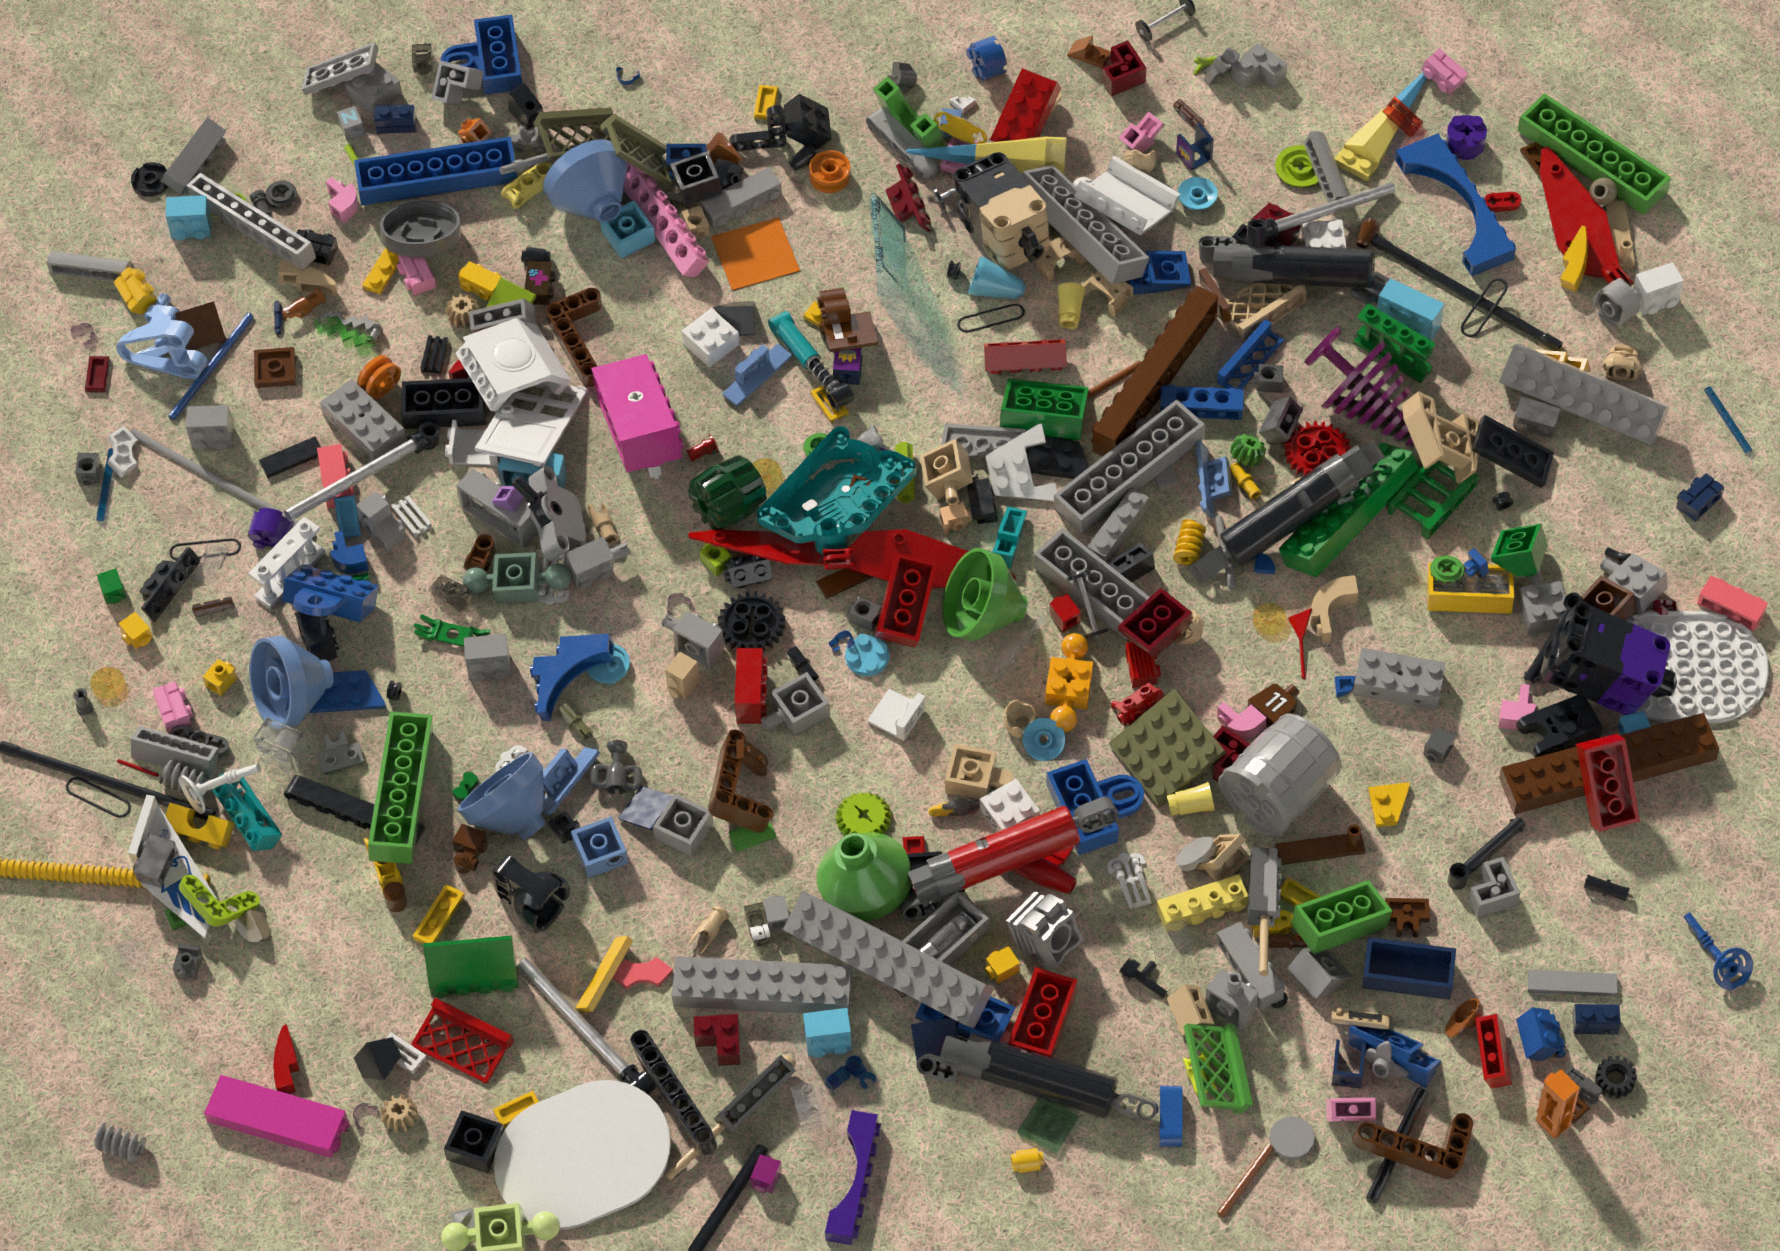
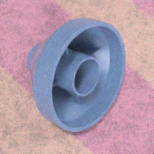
M600 139L580 144L562 155L551 166L545 176L543 190L555 209L569 214L597 219L599 222H608L619 215L622 210L620 203L623 196L628 163L616 156V151L611 141Z
M279 635L261 638L256 641L252 648L249 662L250 686L261 718L274 730L298 726L324 694L325 689L332 687L333 671L330 663L325 659L319 660L314 654Z
M527 752L517 757L472 791L459 805L457 810L470 825L508 835L517 833L522 840L529 838L546 823L545 819L541 816L544 810L543 765L533 752Z

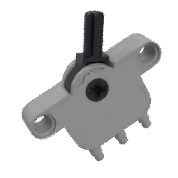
M544 466L529 477V484L519 476L512 481V486L530 502L528 507L530 509V516L538 528L541 549L548 560L553 561L576 546L581 547L589 543L585 540L589 527L584 524L582 517L586 511L580 506L579 500L572 492L558 486L556 474L552 468Z

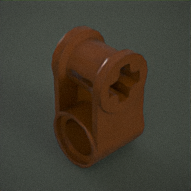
M482 534L477 537L470 553L465 559V570L481 568L487 573L496 553L492 536Z

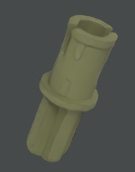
M565 703L559 707V714L566 720L570 729L573 728L580 736L582 741L589 738L588 734L590 736L593 735V731L583 722V717L581 715L578 716L568 704Z

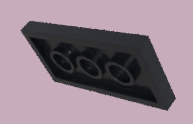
M1487 415L1480 418L1471 450L1539 488L1546 484L1554 455L1553 451Z

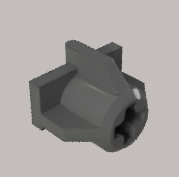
M893 62L892 75L887 76L900 88L902 93H907L916 85L917 74L910 64Z

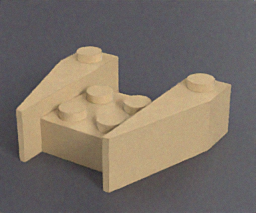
M1419 391L1402 404L1404 421L1425 469L1441 460L1454 467L1457 484H1460L1476 472L1479 454L1471 450L1479 425L1477 419L1465 413L1452 422L1436 415L1434 398Z

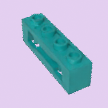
M244 777L238 782L225 783L212 789L253 851L270 850L275 847L283 834ZM239 783L245 790V794L243 797L240 794L241 792H243L242 788L237 789ZM263 819L266 821L269 827H263L265 824V822L262 821Z

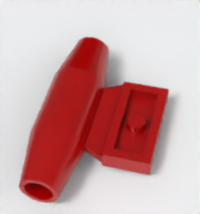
M1074 846L1014 869L1012 872L1044 888L1070 895L1075 888L1077 879L1059 866L1064 865L1073 852Z

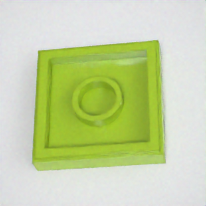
M500 277L487 307L520 299H526L533 304L537 295Z

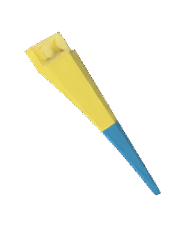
M1423 73L1345 143L1344 148L1335 157L1338 167L1365 181L1370 179L1381 163L1402 121L1427 78Z
M1039 137L983 144L908 149L906 152L964 164H970L992 153L1001 152L1006 155L1021 174L1023 171L1054 165L1064 175L1067 138Z

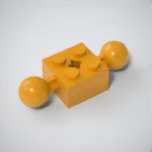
M1078 633L1069 634L1062 641L1061 650L1064 656L1067 657L1066 659L1051 657L1045 692V705L1058 706L1052 711L1050 719L1056 721V726L1058 728L1062 727L1064 733L1073 730L1077 724V715L1072 708L1088 709L1093 675V662L1079 660L1086 655L1088 642L1084 636Z

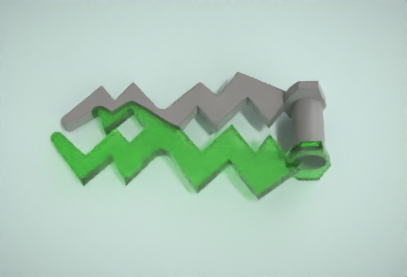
M332 310L319 315V319L328 317V323L320 326L317 319H314L317 333L327 330V336L339 331L342 341L353 338L355 347L365 344L375 347L379 334L383 332V327L380 323H373L366 316L360 320H357L356 316L342 320L340 311L333 314ZM337 320V324L332 326L331 322ZM353 324L354 330L347 332L346 327ZM365 325L367 332L371 329L373 330L370 336H365V333L359 336L357 328Z

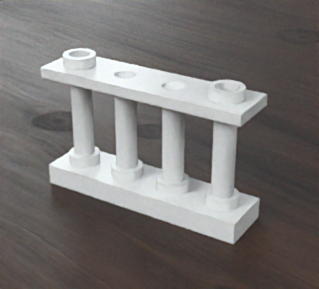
M303 517L248 573L250 577L263 586L254 595L256 600L271 609L283 597L285 578L300 565L308 564L313 566L326 553L325 549L311 539L320 530L319 526Z

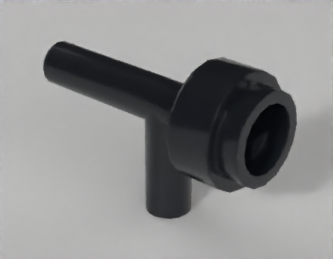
M1129 958L1119 971L1122 974L1121 977L1128 982L1134 977L1163 998L1168 991L1148 978L1157 967V964L1150 961L1140 972L1138 969L1141 964L1135 959L1131 960Z

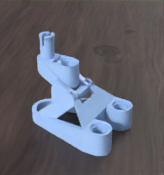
M161 293L155 304L150 305L144 314L149 324L129 331L126 335L122 336L116 346L117 352L121 358L131 364L185 379H197L208 362L207 358L199 351L186 350L185 347L191 339L194 329L184 321H177L175 313L180 312V310L173 306H168L171 302L170 296L166 293ZM156 339L155 346L136 354L129 351L125 344ZM169 352L172 359L162 358L160 356Z

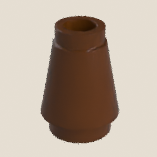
M1370 218L1363 221L1356 245L1367 249L1373 237L1380 232V224Z

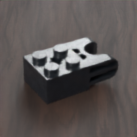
M1579 695L1521 717L1516 724V727L1522 734L1539 733L1544 737L1542 741L1535 744L1533 749L1534 758L1576 747V744L1598 739L1601 737L1603 728L1588 700Z

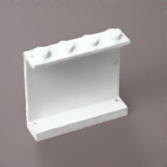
M1113 156L1110 159L1106 172L1091 183L1080 180L1074 197L1141 236L1173 212L1178 203L1180 193L1120 158Z

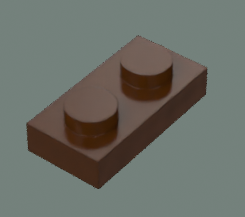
M744 738L737 740L736 759L756 775H767V756Z

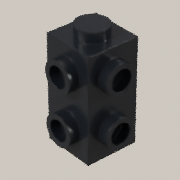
M750 555L744 558L734 557L730 561L725 562L726 569L723 570L724 579L730 583L732 588L740 589L746 587L747 584H762L767 582L768 579H773L768 559Z

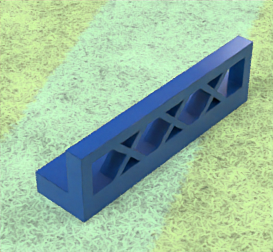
M1265 319L1218 372L1217 384L1226 389L1235 388L1228 384L1230 379L1240 378L1241 383L1236 389H1243L1253 378L1254 372L1259 371V364H1265L1281 346L1284 339L1271 332V322ZM1268 336L1277 341L1274 346L1265 347L1264 341ZM1263 351L1264 357L1262 359L1253 360L1252 354L1254 352ZM1243 365H1252L1250 373H1241Z

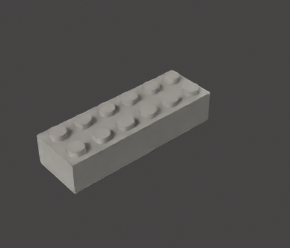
M1063 528L1034 553V568L1084 608L1086 607L1078 580L1074 579L1067 582L1066 578L1075 576L1077 571L1080 573L1091 571V575L1084 576L1082 579L1093 615L1123 639L1127 640L1118 631V625L1149 598L1147 594Z

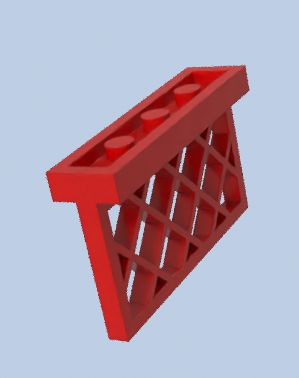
M434 998L431 1003L432 1008L412 1041L411 1046L487 1084L507 1049L511 1048L514 1039L510 1034ZM434 1016L442 1018L444 1026L432 1029L430 1023ZM455 1026L460 1027L463 1035L451 1039L448 1029ZM445 1030L448 1040L436 1043L434 1033ZM431 1035L433 1045L427 1047L418 1045L422 1037ZM475 1035L479 1036L482 1044L470 1048L467 1038ZM464 1039L467 1049L455 1053L452 1043ZM449 1044L452 1054L444 1057L440 1056L437 1048ZM492 1045L501 1047L497 1055L488 1056L486 1047ZM483 1049L486 1059L474 1062L471 1052ZM469 1054L471 1063L464 1066L458 1065L456 1057ZM487 1063L489 1070L485 1077L477 1074L475 1066Z

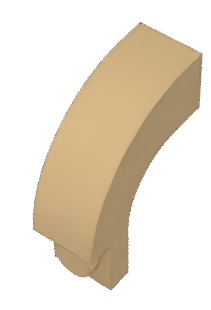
M1355 575L1331 580L1319 589L1313 599L1310 626H1316V634L1321 636L1322 643L1331 642L1332 631L1329 613L1339 605L1357 603L1358 601Z

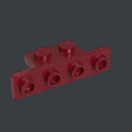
M898 163L896 168L901 180L885 190L895 217L901 223L915 215L918 224L927 232L932 231L930 226L931 219L924 211L925 204L918 195L919 189L912 180L913 174L908 167Z

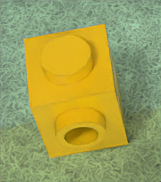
M136 612L118 623L123 634L121 637L128 646L131 644L135 649L140 646L144 647L153 638L150 627Z
M217 659L202 676L205 687L222 696L237 679L235 667L227 661L223 662Z
M1009 946L1000 951L992 952L986 958L985 972L990 980L994 978L996 983L999 984L1020 972V962Z

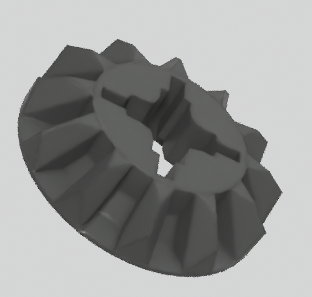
M276 181L268 186L265 195L268 204H272L274 208L279 206L282 209L283 206H290L291 202L296 201L297 190L291 182ZM278 191L282 194L285 193V198L278 196Z

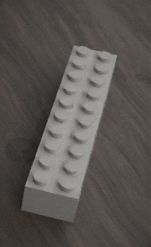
M802 891L783 929L971 1028H975L994 988L805 891Z

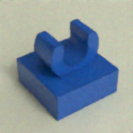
M1475 548L1468 552L1469 560L1463 564L1466 568L1464 571L1469 577L1476 574V572L1482 577L1489 573L1487 561Z

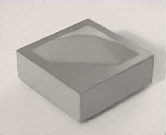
M473 1208L451 1213L453 1223H461L468 1229L475 1228Z

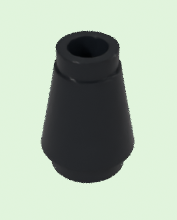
M810 144L808 146L804 145L788 163L796 171L809 165L817 152Z

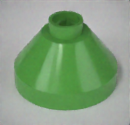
M975 548L967 552L954 567L945 588L942 604L943 623L950 635L967 641H976L1010 625L1012 622L1018 623L1023 619L1028 605L1027 598L1021 594L1015 579L1004 559L999 554L982 548Z
M875 832L852 833L834 844L822 857L817 869V886L824 901L862 921H871L891 913L905 900L912 886L908 872L912 871V866L905 849L892 837Z

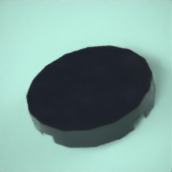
M149 162L142 164V167L139 169L137 167L133 171L131 185L139 195L146 197L156 196L168 188L166 184L161 182V179L167 172V169L162 164Z

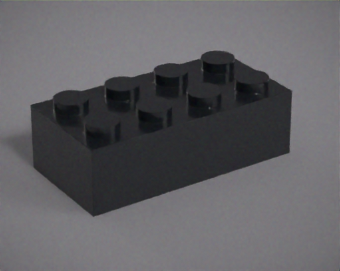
M471 378L402 381L401 417L404 429L420 428L425 422H434L439 427H452V420H457L458 426L486 425V402Z

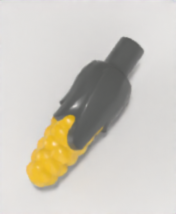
M964 798L949 802L945 801V803L930 807L928 814L934 817L965 815L969 813L970 809L979 808V801H967Z

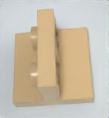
M1242 834L1219 835L1214 840L1217 847L1215 854L1208 862L1197 864V870H1206L1215 882L1232 877L1250 858L1241 846L1246 839Z

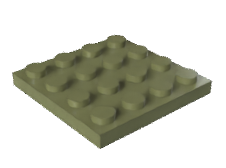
M1175 689L1109 742V745L1159 807L1168 801L1167 795L1175 794V792L1182 790L1226 753Z

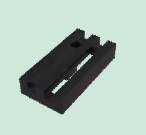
M428 335L420 367L421 372L441 374L449 341L448 337L440 339V336L432 338V335ZM434 342L429 368H426L431 344ZM439 343H442L437 369H434Z

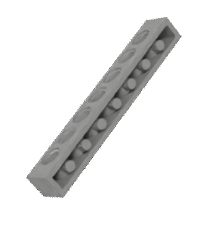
M198 174L186 185L190 196H207L212 214L299 269L304 270L316 259L310 241L205 175Z

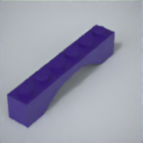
M851 1110L847 1136L857 1159L856 1175L845 1198L829 1212L825 1229V1241L852 1245L853 1239H858L860 1225H857L858 1218L863 1217L864 1205L861 1204L862 1197L867 1198L869 1184L865 1183L867 1177H871L873 1171V1164L870 1163L871 1156L875 1157L877 1152V1143H874L876 1136L880 1137L882 1123H878V1114Z

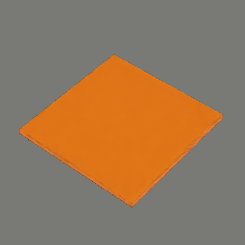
M779 217L711 236L732 291L800 271Z

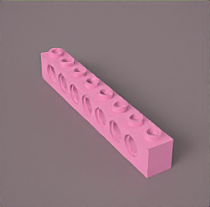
M628 163L624 191L631 201L637 203L652 224L655 236L681 274L692 278L697 277L710 262L705 255V250L698 245L696 237L689 232L686 227L687 224L680 219L676 208L669 203L667 195L658 187V182L653 177Z

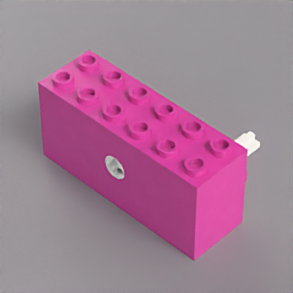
M647 354L591 368L597 399L626 473L648 468L650 478L658 479L659 475H662L660 465L682 458L681 449H684L681 437H678L679 433H681L679 422L676 421L674 410L670 409L668 396L665 397V389L663 384L660 385L661 381L658 372L655 373L656 368L653 360L649 361Z

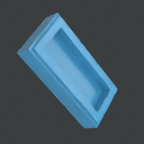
M355 495L334 498L339 531H343L344 539L361 536Z

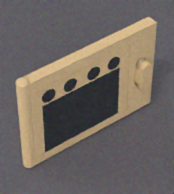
M1332 1008L1331 1023L1389 1029L1390 1016L1388 1014Z

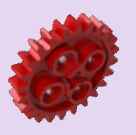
M1314 421L1313 426L1306 422L1305 428L1298 425V431L1293 430L1292 436L1285 442L1284 456H1286V463H1290L1291 470L1296 468V475L1302 472L1303 476H1305L1331 457L1329 456H1334L1335 454L1341 456L1352 448V446H1349L1350 439H1345L1346 433L1340 434L1339 427L1334 430L1332 423L1327 427L1325 426V421L1321 425Z

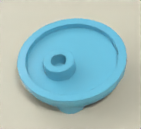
M860 634L854 639L855 644L851 648L847 647L845 653L846 663L850 670L858 675L874 676L882 672L889 663L890 651L887 644L882 639L875 638L874 635Z
M614 644L613 662L600 664L586 671L593 680L599 683L615 684L629 670V655L622 647Z

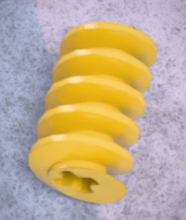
M1185 519L1181 522L1182 525L1180 526L1173 559L1177 564L1189 566L1192 562H1197L1200 559L1199 554H1201V547L1205 538L1204 534L1207 529L1203 524L1191 519Z

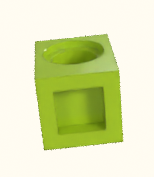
M706 544L700 550L701 561L716 577L726 569L725 562L730 561L732 555L725 548L715 547L712 544Z

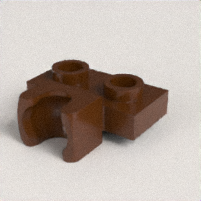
M1385 898V902L1392 910L1389 921H1396V936L1401 937L1403 928L1408 927L1412 929L1413 937L1417 938L1419 936V922H1429L1430 920L1429 899Z

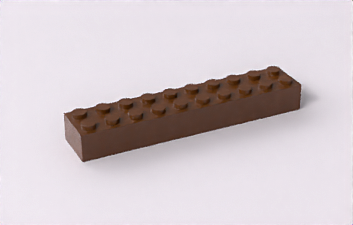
M1198 285L1193 292L1190 291L1183 306L1180 305L1177 308L1173 320L1167 322L1163 334L1157 336L1152 349L1149 348L1146 351L1142 363L1136 365L1134 374L1131 378L1128 377L1125 380L1121 392L1115 394L1111 406H1107L1103 411L1100 421L1094 423L1091 430L1093 432L1091 440L1093 444L1092 452L1103 457L1137 430L1136 424L1138 420L1146 418L1161 397V386H1169L1217 319L1218 295Z
M1704 712L1620 735L1626 740L1633 782L1717 760L1720 749ZM1576 747L1501 767L1499 780L1514 815L1585 796Z

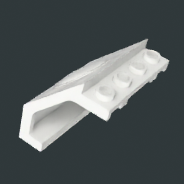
M518 318L463 337L465 343L456 352V355L491 411L496 412L517 391L547 382L552 392L559 395L571 382L570 377L538 326Z

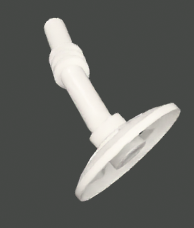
M257 763L240 770L233 769L225 772L220 777L203 784L198 783L197 785L182 775L179 777V783L191 806L198 813L203 814L205 812L203 795L206 794V791L225 783L238 782L243 777L261 771V766Z

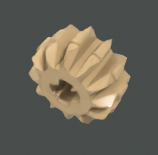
M460 293L458 298L453 296L452 301H447L445 313L450 323L454 322L456 327L462 323V326L465 328L466 323L470 324L469 312L478 310L480 307L475 298H471L469 294L463 297Z
M401 1093L398 1099L392 1095V1101L384 1100L385 1107L380 1109L381 1121L388 1130L394 1128V1132L397 1133L399 1128L402 1127L406 1132L407 1124L414 1127V1120L418 1119V1113L416 1112L418 1108L413 1103L412 1098L408 1097L405 1099Z

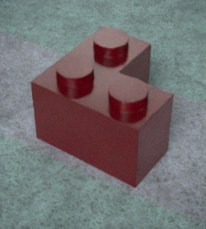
M1129 40L1112 46L1110 60L1112 64L1103 68L1102 83L1109 94L1114 96L1145 83L1147 67Z
M1268 203L1251 220H1266L1268 218L1278 220L1294 213H1290L1276 204ZM1302 224L1278 232V236L1275 238L1268 237L1267 243L1274 239L1285 246H1291L1299 238Z
M1223 725L1213 736L1226 752L1214 766L1213 779L1217 782L1223 770L1232 766L1238 756L1250 745V743Z
M738 1014L693 1016L695 1047L717 1046L718 1066L740 1065Z

